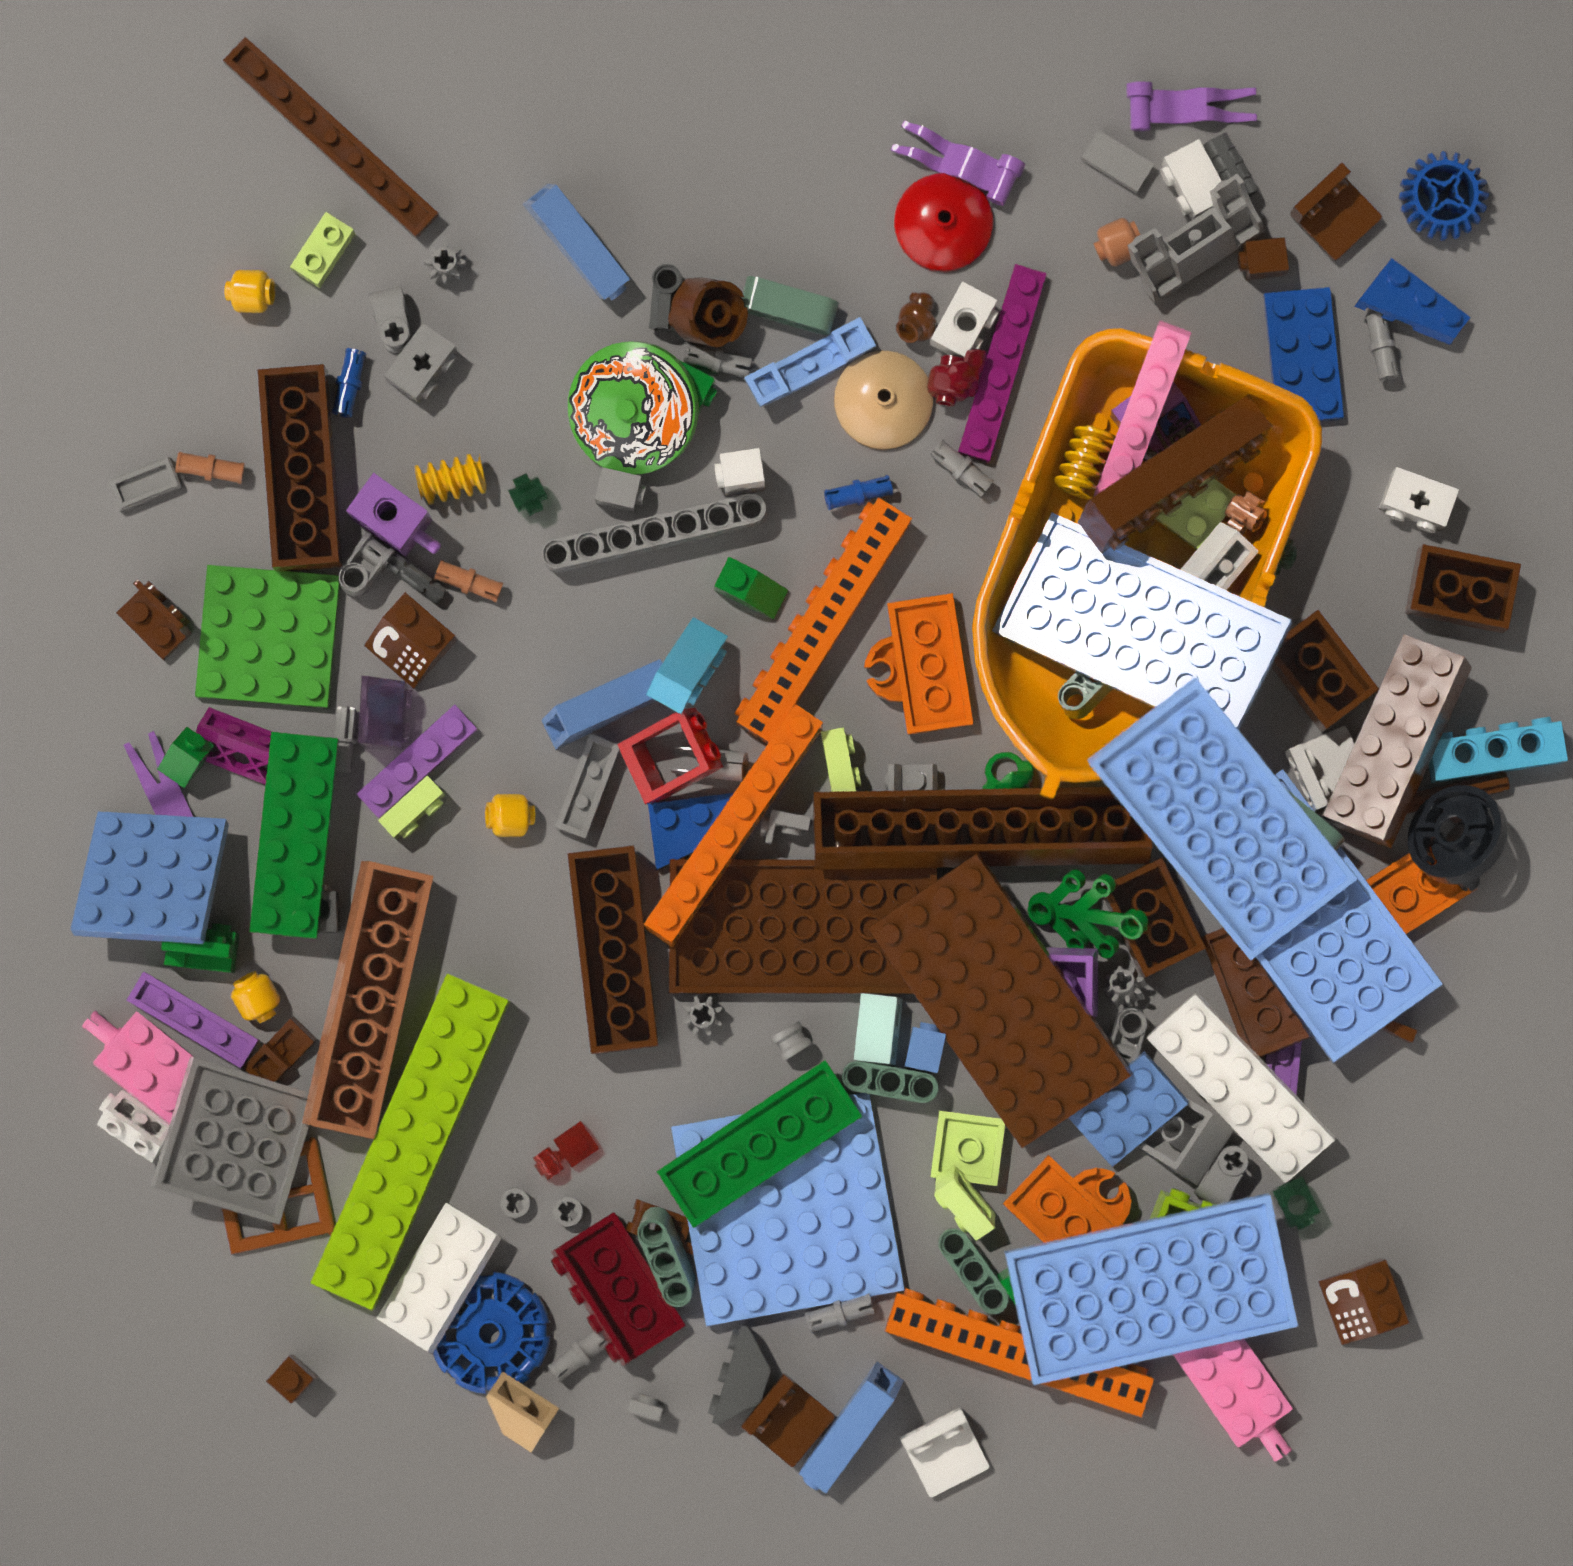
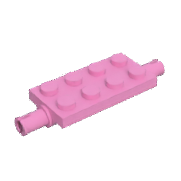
M95 1010L90 1015V1020L87 1019L82 1026L105 1044V1049L94 1060L93 1065L170 1125L190 1057L193 1056L137 1011L123 1028L117 1029Z
M1245 1339L1172 1354L1237 1448L1253 1437H1258L1272 1456L1274 1462L1283 1457L1276 1448V1444L1283 1454L1287 1455L1291 1452L1292 1448L1288 1446L1275 1425L1277 1420L1289 1413L1293 1408Z

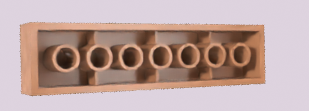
M361 861L302 1120L303 1124L371 1139L375 1138L434 876L372 861Z

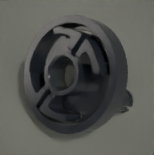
M1468 785L1445 788L1429 797L1415 813L1408 831L1409 853L1414 863L1431 879L1444 884H1458L1466 892L1468 889L1469 891H1474L1480 884V876L1487 872L1502 854L1508 834L1507 820L1499 804L1485 791ZM1489 810H1490V813H1491V815H1492V817H1493L1495 826H1493V822H1492L1491 816H1490V814L1488 813ZM1464 824L1465 828L1462 836L1455 841L1448 842L1447 836L1451 829L1457 825ZM1430 847H1431V849H1432V853H1433V855H1434L1436 861H1435L1434 858L1432 857V854H1431V851H1430Z

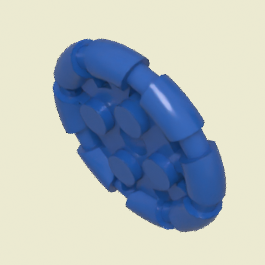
M493 1272V1275L481 1276L480 1274L464 1300L469 1307L461 1315L457 1312L448 1329L456 1328L457 1341L446 1342L445 1332L434 1350L433 1356L444 1374L448 1372L455 1378V1383L460 1387L472 1392L486 1394L487 1391L491 1390L502 1372L524 1384L530 1379L528 1375L536 1366L540 1368L548 1352L551 1337L547 1336V1323H550L548 1313L536 1292L532 1294L523 1286L525 1283L520 1279L499 1272ZM481 1289H494V1299L482 1300ZM513 1296L524 1304L518 1312L507 1304ZM492 1323L498 1327L499 1337L495 1342L487 1343L481 1338L480 1330L484 1324ZM524 1324H533L534 1337L523 1338ZM518 1351L526 1357L519 1366L510 1360ZM462 1354L472 1362L466 1370L456 1362ZM498 1366L497 1377H486L485 1367Z

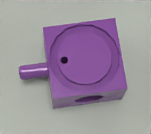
M375 473L370 476L346 510L353 521L404 557H407L416 543L432 554H436L441 548L440 542L425 533V530L433 521L429 512ZM389 510L397 511L396 517L393 520H382L385 512Z

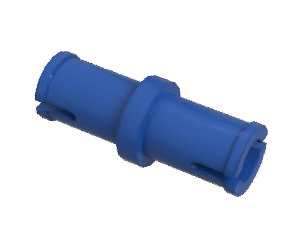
M345 349L341 375L336 378L335 384L338 385L331 413L334 415L340 413V417H353L357 391L362 388L363 383L360 381L366 353L364 351L358 353V349Z
M889 475L863 482L857 479L853 480L850 485L824 490L828 511L856 503L857 506L865 505V501L893 496Z

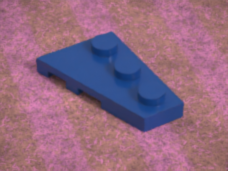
M1393 258L1389 260L1354 306L1364 311L1369 308L1382 313L1381 318L1391 322L1397 319L1412 326L1414 331L1448 345L1452 343L1471 318Z
M734 793L648 804L656 870L670 864V859H681L692 854Z

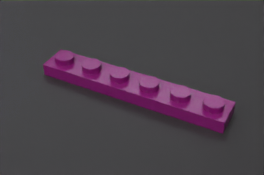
M1018 264L1014 266L980 377L978 391L975 394L958 450L961 455L987 463L990 462L1047 273Z

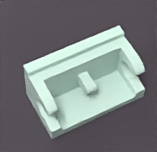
M861 993L854 1060L896 1065L902 998Z

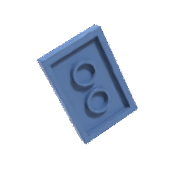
M1145 1051L1127 1065L1133 1073L1131 1077L1069 1117L1072 1123L1112 1167L1189 1103L1188 1099Z

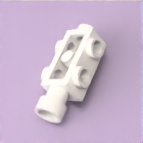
M121 1090L117 1096L110 1093L99 1108L103 1114L97 1125L152 1163L162 1151L169 1125L124 1090Z

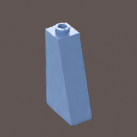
M556 184L545 185L522 204L600 299L605 300L609 297L613 300L627 289L624 284L630 278Z
M661 659L556 705L541 720L555 750L656 702V700L647 696L646 693L662 664Z
M878 1361L873 1365L803 1464L799 1474L803 1477V1481L812 1489H820L824 1493L828 1492L894 1402L904 1380Z

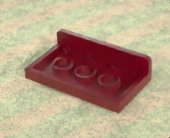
M615 1212L551 1251L554 1256L550 1260L551 1264L560 1277L566 1275L572 1287L568 1288L572 1298L578 1306L584 1304L590 1314L586 1319L596 1334L601 1332L608 1344L604 1348L614 1363L619 1361L622 1366L628 1364L686 1326L675 1307L669 1305L663 1299L653 1272Z

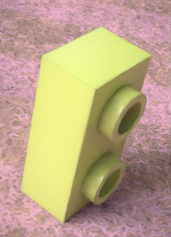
M325 212L291 264V270L316 287L321 288L355 236L354 229Z
M844 727L821 731L831 792L856 791L855 787L861 786L858 767H851L849 755L855 754L852 734L845 735Z
M427 775L378 821L396 840L400 836L406 839L419 827L416 821L425 813L430 817L442 807L444 803L441 799L445 794Z
M955 1165L936 1177L935 1198L944 1209L949 1208L955 1215V1221L964 1233L969 1232L977 1241L995 1229V1212Z

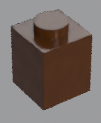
M1285 237L1247 241L1242 248L1243 252H1238L1240 272L1245 271L1246 280L1286 276L1289 271Z
M292 1354L285 1359L266 1382L292 1404L318 1376Z

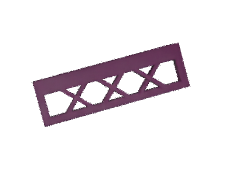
M209 707L199 722L196 733L200 734L204 739L214 742L219 751H211L205 761L266 785L267 771L263 766L268 764L272 731ZM236 752L245 754L250 763L242 764L237 762L232 754Z

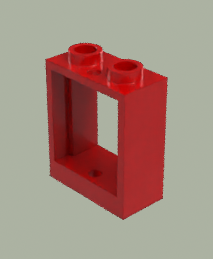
M696 707L685 708L682 714L675 712L617 744L645 804L660 802L723 768L720 760V750L711 741L706 731V720L697 711ZM680 723L699 766L664 784L645 742Z

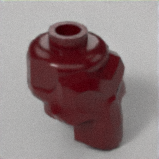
M981 349L968 350L964 359L950 355L941 356L940 364L930 369L927 383V391L936 398L937 404L954 407L956 402L975 396L979 387L978 380L985 365L987 351Z

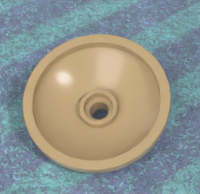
M875 351L858 357L846 367L836 385L834 406L840 425L853 440L869 448L887 450L908 444L924 430L932 413L933 396L927 391L928 377L914 360L893 351ZM881 391H887L891 398L887 402H882L879 400L878 394Z

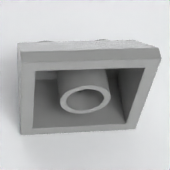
M1188 1099L1189 1103L1186 1107L1137 1147L1198 1186L1234 1129L1210 1111Z

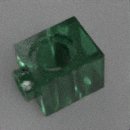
M1298 1176L1269 1191L1286 1226L1289 1228L1296 1226L1298 1230L1308 1227L1316 1222L1314 1216L1321 1213L1302 1176ZM1294 1195L1301 1196L1305 1202L1304 1210L1297 1215L1292 1214L1288 1209V1201Z

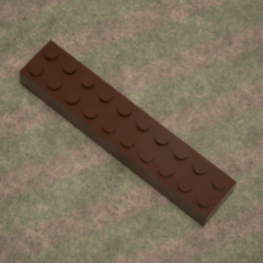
M1109 787L1057 788L1053 799L1040 795L1042 788L814 792L815 870L957 867L978 852L988 867L1149 864L1153 847L1150 837Z

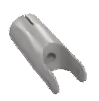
M674 747V750L678 752L693 753L691 747ZM720 750V760L723 768L705 778L742 782L748 773V753ZM671 769V772L676 775H683L690 771Z

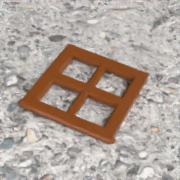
M311 1137L309 1141L304 1142L300 1156L306 1155L312 1184L290 1189L288 1198L314 1193L320 1222L288 1228L285 1211H283L280 1225L273 1223L274 1232L242 1238L237 1212L222 1208L231 1254L329 1233L331 1236L335 1224L318 1143L315 1137Z

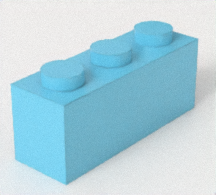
M693 617L657 670L646 695L682 714L688 703L695 705L703 691V687L700 684L705 687L708 685L716 670L712 666L719 668L727 654L723 646L728 636Z

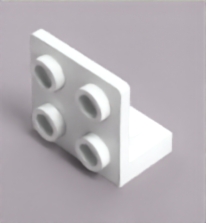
M1342 726L1285 751L1303 795L1314 812L1327 806L1353 749L1354 742L1346 726Z
M960 1407L900 1437L929 1497H934L989 1468V1464Z

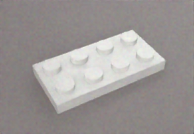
M445 1203L376 1319L433 1354L502 1237L454 1206Z

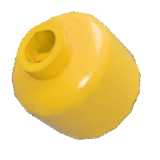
M237 270L233 274L231 281H226L225 283L226 301H231L232 307L236 312L264 313L269 305H273L275 301L274 280L269 279L267 273L262 270Z
M496 794L491 802H487L485 806L486 828L491 829L497 837H522L527 833L529 825L535 824L534 805H529L527 798L523 794Z
M253 971L233 983L235 988L231 992V999L243 1019L247 1021L257 1019L259 1023H262L276 1014L274 1009L280 1003L281 997L268 975L258 974L256 971Z

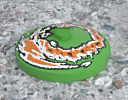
M628 341L604 347L583 363L571 384L568 397V418L571 430L577 443L587 456L604 468L634 475L662 469L675 461L684 452L691 442L697 427L699 402L694 382L685 366L673 354L657 345L641 341Z

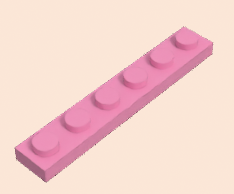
M1163 321L1159 322L1094 496L1142 464L1192 332Z

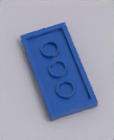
M1330 287L1264 293L1263 301L1272 384L1303 397L1313 407L1319 421L1343 419Z

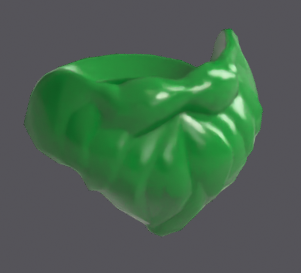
M1011 752L995 754L985 766L987 781L982 788H1030V783L1034 777L1033 765L1028 760H1022L1018 755ZM1002 759L1014 761L1017 764L1018 771L1009 772L1001 781L992 775V767L997 761Z

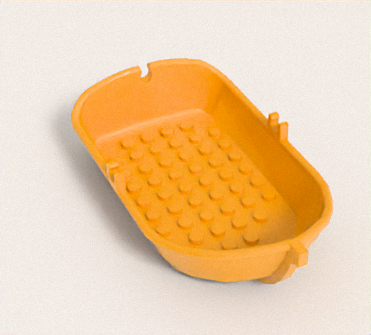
M1123 328L1106 329L1085 338L1069 359L978 594L972 624L975 663L983 693L994 718L1016 748L1035 768L1046 775L1040 795L1050 799L1054 798L1060 781L1077 783L1102 780L1091 767L1088 759L1155 708L1118 690L1112 689L1087 716L1081 719H1072L1063 711L1058 700V693L1076 671L1000 637L992 631L1051 513L1078 524V520L1089 499L1079 498L1065 492L1055 484L1054 479L1056 476L1063 475L1059 470L1060 464L1069 463L1063 457L1065 452L1074 451L1069 447L1068 443L1070 439L1077 438L1073 433L1075 427L1089 425L1105 430L1115 437L1119 428L1110 417L1111 410L1132 395L1153 340L1152 337ZM1185 349L1173 381L1186 397L1201 425L1246 395L1252 398L1272 425L1266 436L1268 441L1259 448L1260 454L1246 464L1240 461L1233 466L1235 470L1230 475L1218 481L1235 494L1245 497L1246 493L1250 492L1265 501L1261 508L1267 511V516L1260 528L1255 532L1247 529L1245 534L1240 533L1259 552L1226 590L1264 608L1267 594L1276 577L1274 574L1320 456L1322 426L1313 407L1303 397L1224 363H1220V365L1206 361V356ZM1104 440V444L1111 449L1114 440ZM1100 452L1099 456L1107 461L1109 453ZM1095 464L1094 468L1102 474L1105 465ZM1090 477L1089 480L1097 486L1100 477ZM1085 489V493L1092 498L1096 489ZM1226 515L1222 523L1227 525L1231 518ZM1157 520L1145 532L1139 533L1136 530L1128 536L1130 538L1129 541L1124 544L1179 570L1196 551V549ZM1090 678V681L1096 682V683L1098 682V681H1096V680ZM1078 694L1071 696L1067 701V705L1073 707L1079 705L1083 700V696Z

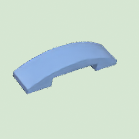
M861 317L832 331L829 336L775 364L773 362L744 377L759 407H762L840 369L875 348L876 344Z

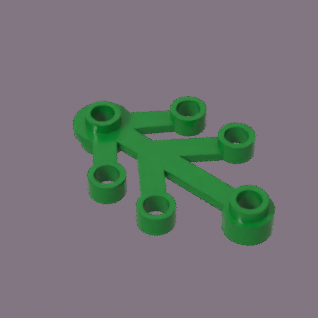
M1079 870L1068 872L1063 877L1062 883L1050 894L1038 892L1030 898L1027 911L1033 922L1040 925L1050 924L1066 942L1067 948H1086L1090 940L1098 949V954L1103 958L1112 957L1119 950V943L1113 936H1104L1093 923L1118 927L1121 934L1128 939L1139 938L1148 928V918L1141 910L1131 909L1123 914L1090 908L1101 897H1107L1115 890V880L1107 874L1099 876L1093 882V887L1074 905L1060 904V902L1070 892L1075 893L1085 885V876ZM1070 877L1074 878L1077 881V885H1075L1071 881ZM1101 882L1106 884L1108 890L1102 887ZM1063 918L1072 920L1080 930L1073 932ZM1074 938L1079 940L1081 946L1075 943ZM1104 943L1108 944L1111 950H1108L1104 946Z

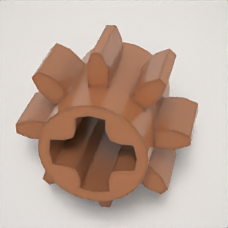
M1247 492L1245 497L1236 494L1225 510V515L1231 518L1227 525L1242 534H1245L1247 529L1252 532L1257 531L1267 516V511L1261 508L1265 501L1250 492Z

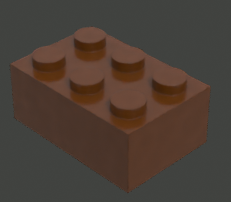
M1422 544L1416 553L1405 614L1504 633L1509 629L1521 564Z
M1319 610L1315 611L1287 633L1271 665V668L1321 733L1379 690Z
M1162 858L1116 879L1115 890L1109 896L1103 897L1111 912L1125 914L1128 910L1136 909L1143 911L1148 918V928L1139 938L1128 939L1121 934L1141 977H1148L1206 949ZM1106 885L1102 886L1104 889L1108 890Z

